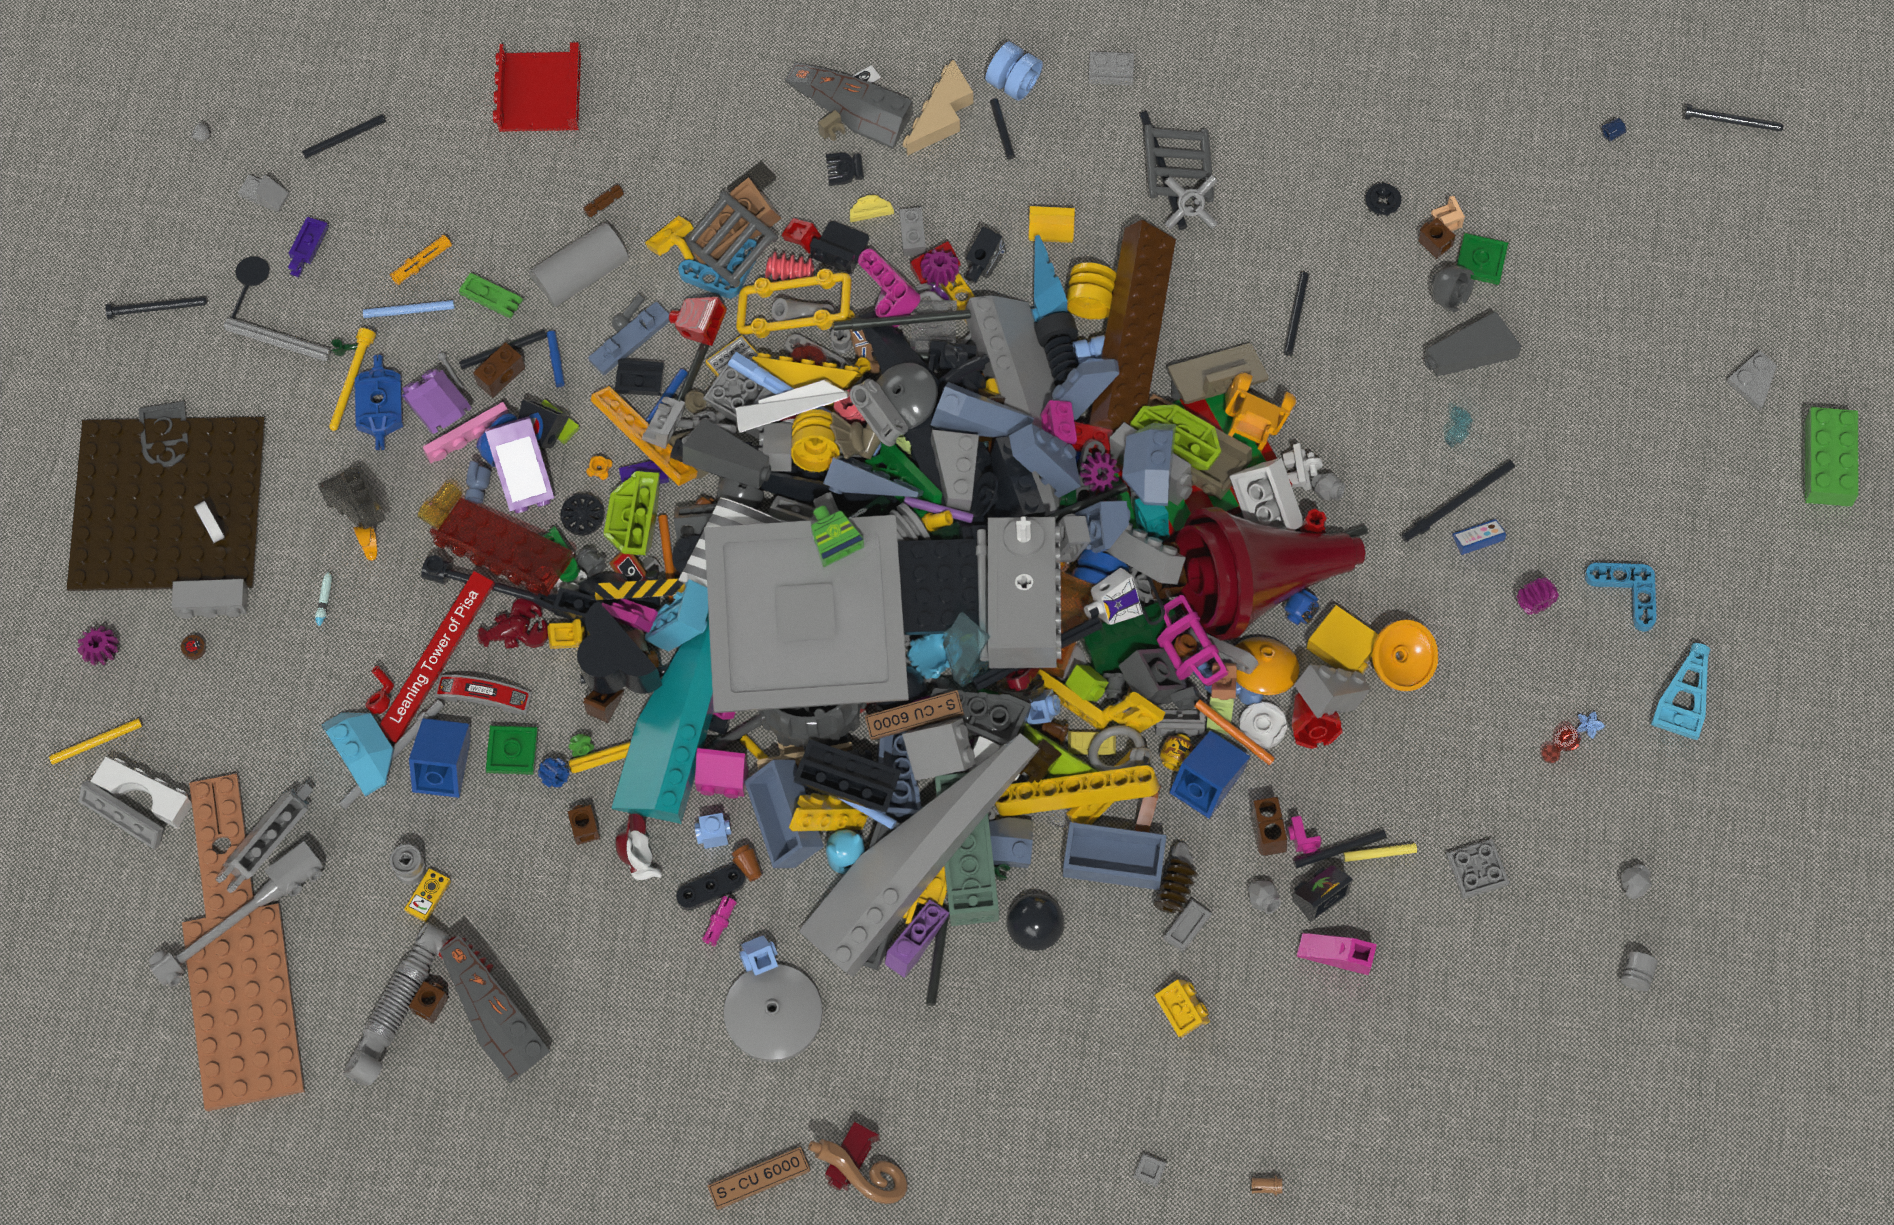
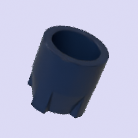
M1616 118L1601 127L1604 138L1610 142L1626 133V126L1620 118Z

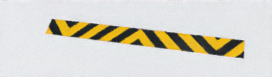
M679 579L595 583L596 600L674 596L677 591L682 593L686 586Z

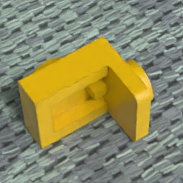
M575 619L572 623H551L547 626L550 649L577 648L585 639V628L581 626L580 619Z

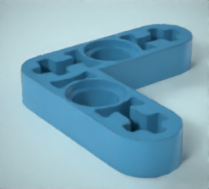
M748 239L731 259L726 269L733 274L734 266L741 264L745 260V249L748 250L750 247L754 249L757 242L753 239ZM684 260L680 263L678 270L682 281L731 299L736 297L741 291L755 262L739 280L740 285L726 290L725 286H730V284L711 267L699 262ZM693 269V272L685 274V270ZM706 275H713L715 280L708 284L703 281V278Z
M1592 563L1588 566L1584 577L1589 585L1594 587L1632 588L1634 626L1642 632L1650 631L1654 627L1657 617L1655 573L1652 567L1645 564ZM1618 570L1625 573L1626 579L1617 580L1613 573ZM1593 571H1597L1598 575H1600L1599 579H1595V576L1592 575ZM1607 571H1610L1608 575L1609 580L1606 579L1607 575H1605ZM1631 571H1633V574H1632V576H1634V577H1633V580H1630ZM1641 572H1644L1645 576H1647L1645 581L1639 576ZM1638 594H1648L1651 599L1650 602H1640ZM1643 610H1647L1646 619L1649 620L1648 624H1644L1643 620H1640Z

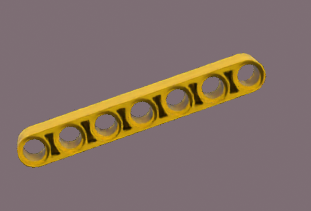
M1148 765L1044 779L1039 783L1034 781L1032 784L1030 782L1011 784L994 805L1000 815L1008 817L1150 797L1159 791L1160 785L1154 769Z

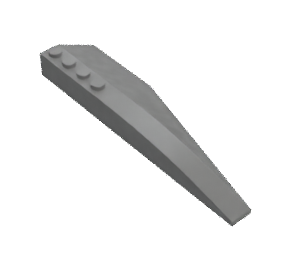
M992 295L970 298L965 310H970L971 319H966L974 346H977V355L981 357L986 354L990 359V362L985 364V369L983 370L985 380L994 378L999 395L1006 398L1004 405L1034 417L1032 424L1042 429L1040 414L1049 400H1053L1052 393L1055 386L1044 348L1040 346L1035 332L1036 324L1033 320L1029 303ZM1036 471L1032 472L1046 510L1045 516L1061 510L1062 505H1059V498L1054 494L1055 489L1050 484L1044 485L1040 481L1042 477Z
M1020 733L864 852L799 932L844 972L854 977L1033 758L1039 748Z

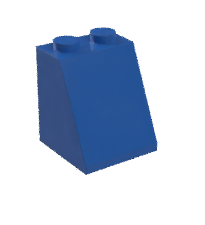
M422 718L409 757L412 792L460 797L471 742L469 724Z
M1210 730L1182 762L1169 793L1210 819L1244 772L1250 756Z

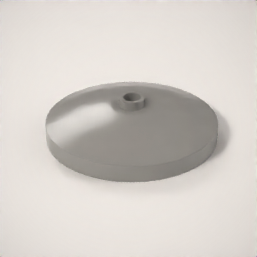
M777 964L778 967L756 976L752 970L744 973L733 984L725 1000L724 1022L729 1037L739 1050L756 1060L780 1062L796 1057L812 1044L821 1027L823 1016L822 1003L815 985L805 974L786 965ZM771 1007L776 1009L775 1012H769Z

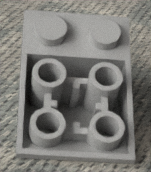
M727 363L703 400L738 426L737 407L759 404V400L776 394L734 370ZM764 425L747 430L746 432L759 439V433H764Z

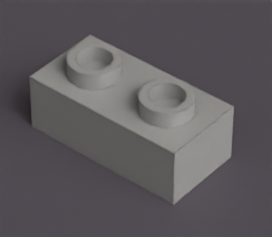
M922 207L899 209L903 255L925 254L926 246Z

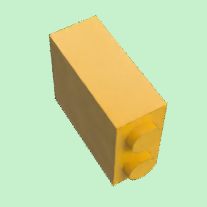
M1335 605L1309 638L1306 649L1335 669L1340 668L1350 672L1357 671L1363 675L1369 666L1367 662L1372 657L1373 646L1378 633Z

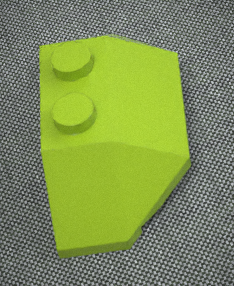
M1177 405L1143 406L1130 423V426L1137 431L1152 423L1176 424L1173 453L1197 470H1209L1221 454L1215 427Z
M636 471L631 475V478L623 482L610 494L603 534L623 554L646 556L652 546L658 511L659 473Z
M1026 723L1023 731L1024 737L1034 745L1039 744L1045 739L1062 753L1052 770L1045 776L1047 779L1099 772Z

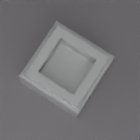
M1143 1153L1134 1179L1157 1188L1167 1163Z

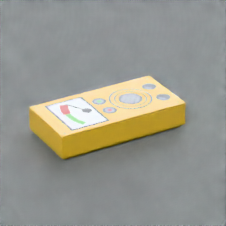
M429 868L406 905L405 912L427 922L451 880Z

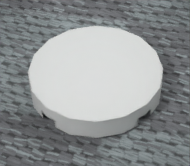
M1269 702L1254 703L1243 711L1239 721V730L1263 749H1268L1276 746L1283 740L1287 731V721L1284 712L1277 705Z

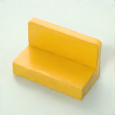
M1030 206L1029 241H1035V236L1040 235L1043 242L1072 243L1074 239L1075 208Z

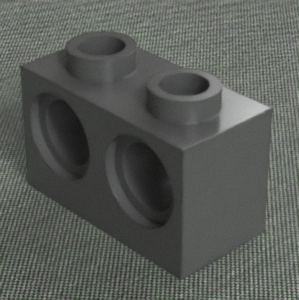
M717 504L675 507L674 524L677 542L682 538L701 536Z

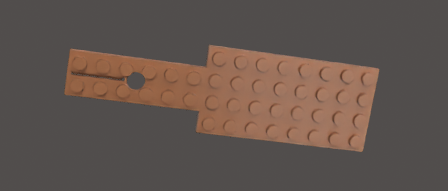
M237 774L189 783L206 918L182 922L185 949L254 899L252 876L244 880L232 893L226 889L235 878L232 873L221 883L215 879L224 868L223 864L246 838L240 783ZM222 837L228 838L231 841V847L228 848L226 853L217 854L213 851V844L217 839ZM273 904L258 907L187 960L204 1109L206 1111L305 1092L280 905Z

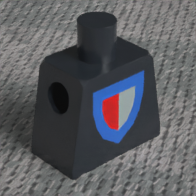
M522 399L518 419L530 416L538 446L542 448L554 447L569 416L536 401Z

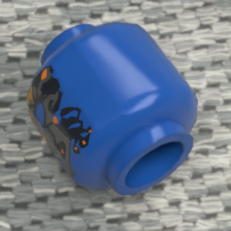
M1305 589L1291 596L1284 606V610L1288 613L1286 618L1296 625H1299L1300 622L1304 624L1310 623L1319 610L1318 598Z

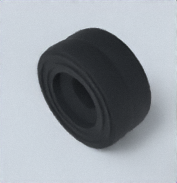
M1069 313L1048 315L1039 320L1035 325L1038 342L1043 348H1045L1048 342L1057 337L1069 336L1071 342H1073L1078 336L1075 319Z

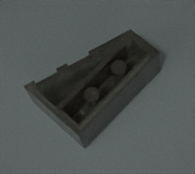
M360 465L348 468L343 473L317 484L327 506L336 508L341 515H347L350 521L364 530L386 520Z

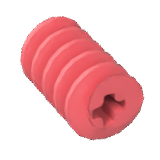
M774 251L768 259L765 278L768 279L771 273L775 281L778 280L780 275L782 281L788 278L791 280L813 277L814 265L812 258H809L807 263H804L803 256H801L798 262H795L793 254L789 260H786L785 253L779 259L777 258V252Z
M850 396L834 402L836 413L849 424L859 422L861 425H864L866 423L864 417L852 403Z

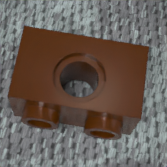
M505 342L473 374L477 385L490 397L494 398L525 369L522 356Z

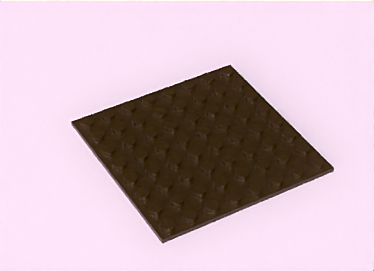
M265 417L186 418V421H181V418H170L172 429L166 434L164 433L170 426L167 420H160L155 423L157 419H144L145 427L139 419L82 420L67 591L173 589V582L231 579H244L248 588H254ZM145 429L146 444L154 443L151 449H147L148 455L153 460L157 461V455H159L161 461H170L173 454L171 451L166 450V447L171 448L175 452V457L183 454L185 456L181 461L169 467H163L160 463L150 464L142 452L141 433ZM187 433L188 445L183 441L171 446H165L162 443L164 441L183 439L182 434ZM203 501L207 504L225 537L215 543L194 507Z

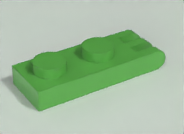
M472 273L468 275L459 289L460 295L510 319L514 315L512 311L518 309L515 303L521 304L523 301L520 296Z

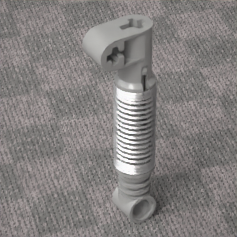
M428 922L422 927L415 940L416 946L412 949L414 952H410V957L407 960H403L398 966V973L394 974L396 977H392L394 981H390L392 985H388L387 992H384L385 996L381 997L383 1000H379L381 1004H377L379 1008H375L377 1012H373L374 1015H371L372 1019H369V1022L365 1025L363 1030L364 1036L342 1073L345 1077L360 1085H371L376 1080L383 1066V1063L379 1062L378 1059L382 1055L384 1048L390 1046L394 1040L393 1038H395V1034L398 1033L397 1030L400 1029L401 1022H404L403 1018H406V1014L410 1010L409 1004L412 1002L411 1000L415 997L421 987L420 985L424 981L426 982L429 976V968L427 966H431V961L435 959L434 956L439 954V950L448 941V934Z

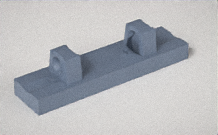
M658 302L653 303L588 357L589 362L605 376L618 365V360H624L670 322L669 313Z

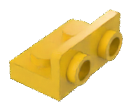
M1177 979L1154 996L1176 1034L1182 1038L1200 1025L1208 1024L1210 1020L1207 1008L1203 1003H1199L1195 996L1196 990L1189 981Z

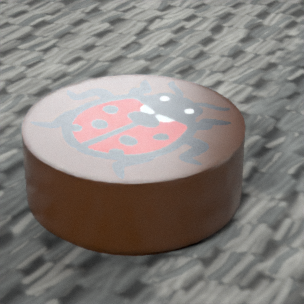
M190 635L182 641L181 651L186 658L197 660L204 655L206 645L201 637Z

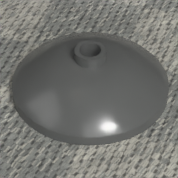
M901 363L886 370L877 380L885 395L906 422L908 429L923 423L933 412L937 402L938 388L932 374L923 366L915 363ZM901 388L900 393L896 394V391Z

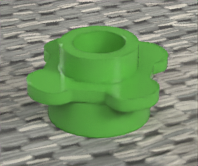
M578 734L570 740L568 747L573 751V757L586 755L594 749L593 743H590V736Z

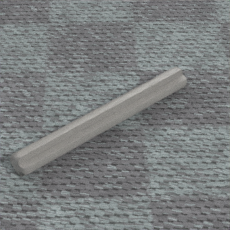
M227 318L224 323L225 330L319 360L328 361L331 354L329 348L240 320Z

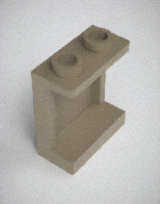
M1215 428L1221 454L1209 470H1197L1191 467L1192 486L1195 485L1202 489L1208 496H1214L1221 500L1233 485L1230 475L1245 470L1251 463L1252 448Z

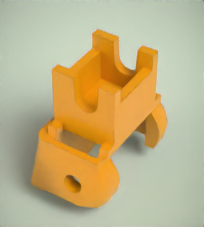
M1241 372L1235 376L1225 393V412L1233 417L1228 435L1233 437L1234 433H1237L1259 443L1258 449L1262 451L1267 443L1269 434L1277 435L1297 403L1296 397L1286 391L1281 407L1271 404L1247 392L1253 376Z

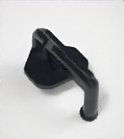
M658 571L648 572L645 578L648 580H659ZM601 573L579 582V592L587 595L591 594L595 597V583L627 582V576L620 573ZM660 596L623 598L654 610L660 605ZM605 599V603L608 605H612L613 602L618 603L619 599Z

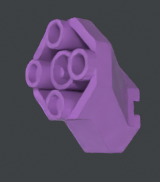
M432 368L421 375L423 378L421 381H412L402 388L404 390L402 397L431 434L438 432L436 428L439 426L444 429L465 415V411L472 409L467 400L448 379L444 371L437 370V368L434 370Z

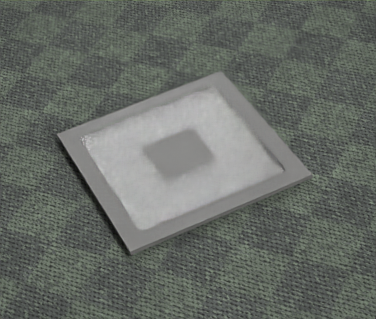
M896 515L847 518L864 539V548L826 567L822 566L811 532V525L818 522L817 520L704 527L714 713L908 700Z

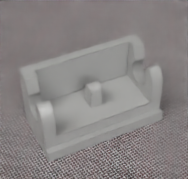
M663 397L662 402L669 404L671 407L660 403L646 432L642 436V440L666 449L683 416L685 402H679L669 397Z
M1163 710L1165 712L1163 720L1156 723V736H1177V734L1204 736L1205 715L1199 710Z

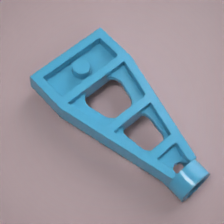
M1701 643L1692 644L1689 656L1657 704L1651 723L1652 726L1698 740L1706 716L1707 667L1711 650L1708 646ZM1688 670L1699 673L1697 687L1682 682ZM1684 691L1693 694L1694 709L1692 711L1673 705V699L1678 692Z

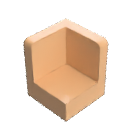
M1454 195L1449 197L1447 205L1434 209L1431 212L1434 220L1438 218L1451 231L1460 229L1463 226L1465 216Z

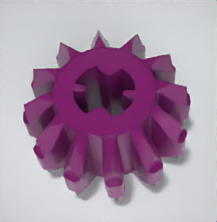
M933 249L931 254L926 253L924 260L921 262L922 277L927 278L928 284L934 282L936 287L939 284H943L946 287L948 282L954 283L957 274H959L958 260L956 257H953L952 251L945 253L944 249L940 252Z
M1096 452L1095 459L1088 455L1087 460L1089 463H1081V466L1086 469L1080 472V476L1085 478L1083 484L1085 486L1090 485V490L1092 491L1098 488L1100 492H1104L1105 485L1108 488H1113L1111 481H1119V478L1114 474L1120 472V468L1114 467L1117 461L1114 458L1110 459L1108 453L1101 456V453ZM1099 468L1102 469L1103 474L1101 476H1098L1097 470Z
M1538 578L1524 585V588L1518 591L1516 598L1521 609L1528 615H1532L1551 607L1557 601L1559 594L1551 580L1548 578Z
M91 626V632L83 631L82 634L85 638L78 639V644L80 645L78 652L82 655V659L85 662L90 661L93 666H96L100 661L105 666L106 659L114 661L112 653H118L116 645L119 644V641L114 637L112 630H106L104 626H100L96 630L95 627Z

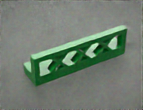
M881 442L880 454L872 457L871 460H865L866 464L872 466L871 471L885 472L891 477H897L924 491L923 496L913 498L941 505L942 492L895 445L886 446ZM883 462L887 469L878 468L875 465ZM905 496L895 497L900 501V503H903ZM908 506L920 519L925 514L932 513Z

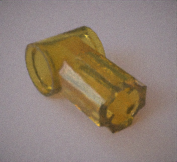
M445 482L431 501L428 500L423 503L418 511V518L437 530L441 529L448 520L450 510L462 496V492L450 482Z

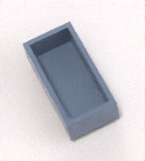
M772 760L744 781L773 868H795L824 847L819 831H792L789 829L795 810L800 807L797 804L800 795H806L804 786L793 783L798 770L795 760Z
M1070 822L1063 877L1159 890L1166 835Z

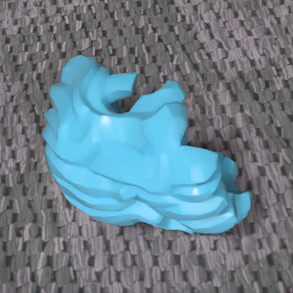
M958 633L927 634L923 638H918L915 641L912 640L910 642L911 649L907 653V657L912 661L910 664L913 667L918 666L916 670L922 676H925L926 679H936L946 668L952 667L962 654Z

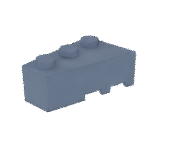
M1033 424L1009 435L1013 456L1031 473L1036 471L1042 477L1040 481L1044 485L1050 484L1055 489L1054 494L1058 498L1081 487L1075 459L1076 451L1072 445Z

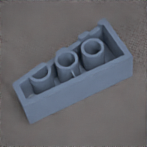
M907 731L879 738L877 742L876 762L901 771L891 803L885 814L897 822H905L923 808L921 807L919 788L914 778L902 735Z

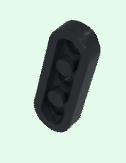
M729 866L688 883L677 891L676 899L678 905L682 909L690 911L718 900L723 896L730 895L745 886L746 876L738 866ZM736 874L738 877L736 880H730L729 876ZM708 884H714V889L709 890L706 888ZM686 893L693 894L690 899H685L684 895Z

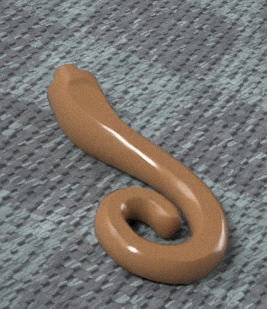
M821 1139L819 1143L810 1141L808 1150L815 1152V1158L837 1167L849 1182L870 1200L881 1204H893L905 1196L908 1188L907 1180L904 1173L895 1164L888 1161H878L872 1165L869 1171L870 1180L874 1184L872 1185L861 1174L843 1148L824 1139ZM881 1172L887 1173L892 1177L894 1189L882 1190L887 1186L888 1182L881 1176Z

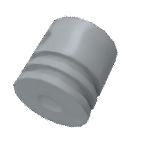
M1630 952L1621 982L1634 990L1649 991L1658 961L1645 953Z

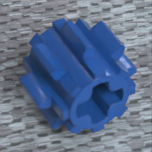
M546 758L543 763L541 762L538 776L542 779V783L549 788L551 786L555 788L562 787L565 782L567 783V778L570 774L568 772L569 768L565 766L566 763L560 758L556 760L554 758Z

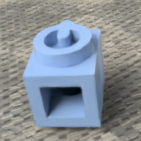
M1053 689L1030 692L1024 700L1032 705L1027 719L1029 725L1051 722L1055 715L1060 714V698L1054 694Z
M723 813L699 817V823L694 824L698 844H704L705 849L728 845L727 835L731 834L729 820L724 821Z
M764 935L741 944L743 951H740L739 955L746 972L752 970L756 976L778 967L774 957L778 955L772 941L768 942Z

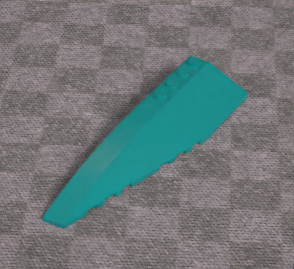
M709 610L706 617V629L702 634L693 637L680 646L661 679L662 686L653 692L637 719L611 807L613 810L636 813L641 816L682 824L696 773L697 748L703 749L714 712Z

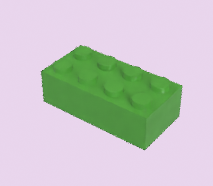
M1811 407L1805 418V503L1852 507L1858 497V411Z

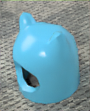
M848 829L838 830L833 833L827 840L825 847L828 864L834 871L841 874H846L850 868L844 867L854 864L865 852L862 836Z

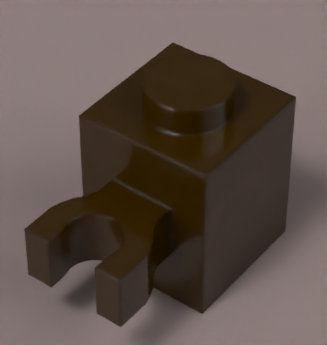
M1045 739L1036 745L1039 750L1020 772V775L1025 772L1030 776L1028 781L1031 784L1034 781L1039 783L1052 770L1062 755Z

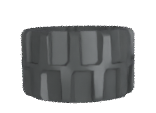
M867 703L758 710L763 728L773 731L779 744L785 747L789 745L803 747L805 751L809 739L831 746L840 744L841 738L848 734L850 730L856 731L860 726V710L865 709Z

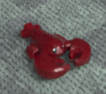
M521 598L517 599L511 607L508 618L506 613L500 614L494 618L497 625L490 628V630L486 631L482 627L478 629L477 639L479 644H483V647H489L490 641L504 640L506 649L518 648L519 645L516 641L518 639L528 647H542L548 640V625L545 620L541 621V631H538L537 627L539 624L537 622L533 625L530 633H526L530 622L527 618H536L535 614L531 613V611H534L540 618L542 617V609L532 601Z

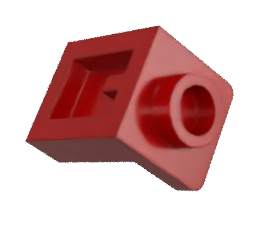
M795 218L791 220L781 234L785 241L801 245L805 252L811 254L810 244L813 238L818 240L821 238L813 223Z

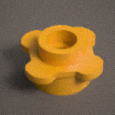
M593 456L590 459L589 468L586 470L589 477H599L601 480L607 479L609 468L613 465L612 461L602 456Z

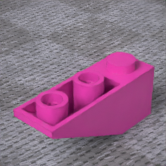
M1302 933L1297 957L1369 976L1377 944L1355 938Z

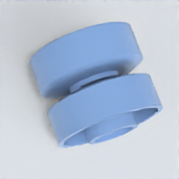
M1009 41L993 57L987 69L985 80L997 89L1004 88L1005 94L1017 101H1021L1037 82L1042 71L1043 62L1030 53L1024 55L1022 48Z

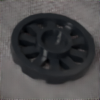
M579 493L564 502L560 517L564 528L568 532L578 536H585L594 533L600 528L604 520V509L601 502L594 496ZM581 499H585L583 505H581ZM574 501H576L577 507L572 504ZM576 522L575 526L571 528L570 525ZM589 522L593 524L592 528L588 527ZM580 525L584 526L583 530H579Z

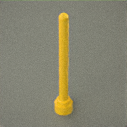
M359 328L357 332L358 346L329 425L332 431H336L339 427L366 348L370 347V344H373L376 333L369 329Z

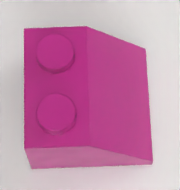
M697 748L695 773L697 791L707 796H713L715 793L724 794L725 797L732 799L738 798V796L744 797L746 790L744 781L747 780L749 771L746 755L744 753Z

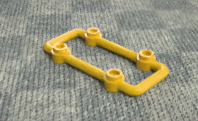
M821 269L817 276L777 282H771L767 278H758L754 285L745 286L739 292L736 329L742 335L754 334L757 338H765L771 331L817 326L821 330H827L833 325V322L844 321L849 316L851 277L847 273H833L829 269ZM836 282H842L840 313L830 314L827 310H818L815 312L814 317L770 323L763 318H756L752 321L751 325L745 326L747 297L749 294L757 293L760 297L767 298L774 291L814 285H820L823 289H830Z

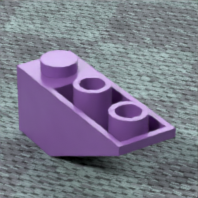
M929 900L887 951L885 965L905 978L919 961L949 916V912Z

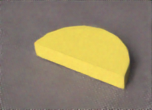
M866 195L859 198L850 210V222L894 214V209L889 201L879 198L878 195Z

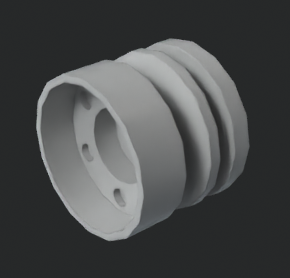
M901 503L897 506V511L892 510L889 512V515H896L897 541L931 540L921 519L906 504Z

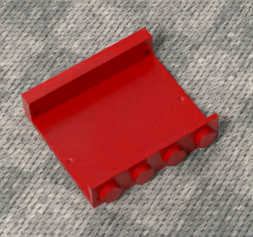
M570 42V52L505 53L503 44H500L499 53L495 55L496 66H499L498 71L495 72V85H498V91H494V103L497 104V110H493V122L497 123L499 132L579 130L581 50L579 42Z

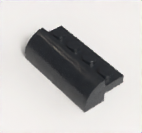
M809 739L793 783L886 814L901 771Z

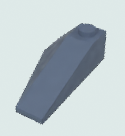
M948 382L937 405L931 426L947 432L1000 438L1007 437L1032 424L1034 417Z
M844 455L833 457L823 483L830 486V491L838 494L845 492L919 497L923 496L924 493L923 490L902 480H889L890 476L885 472L871 471L872 466L852 457L844 459Z
M1127 501L1099 502L1075 513L1076 516L1086 517L1091 542L1085 549H1091L1094 553H1101L1110 549L1127 528L1130 520V510L1127 508Z
M1004 818L989 821L994 865L1006 864L1010 867L1028 868L1031 864L1033 820Z

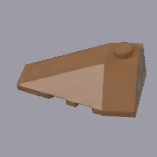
M749 177L730 192V195L767 227H772L782 219L770 201ZM726 205L710 227L698 238L696 243L701 248H704L735 210ZM741 217L710 255L715 260L722 257L750 223ZM756 230L749 239H754L762 233ZM693 253L701 264L707 265L702 259H700L695 253Z

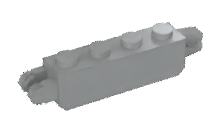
M307 783L300 785L296 791L291 789L289 792L283 793L223 864L224 868L215 879L221 883L232 873L235 878L226 888L228 892L232 893L244 880L254 875L306 813L309 807L305 799L313 790Z

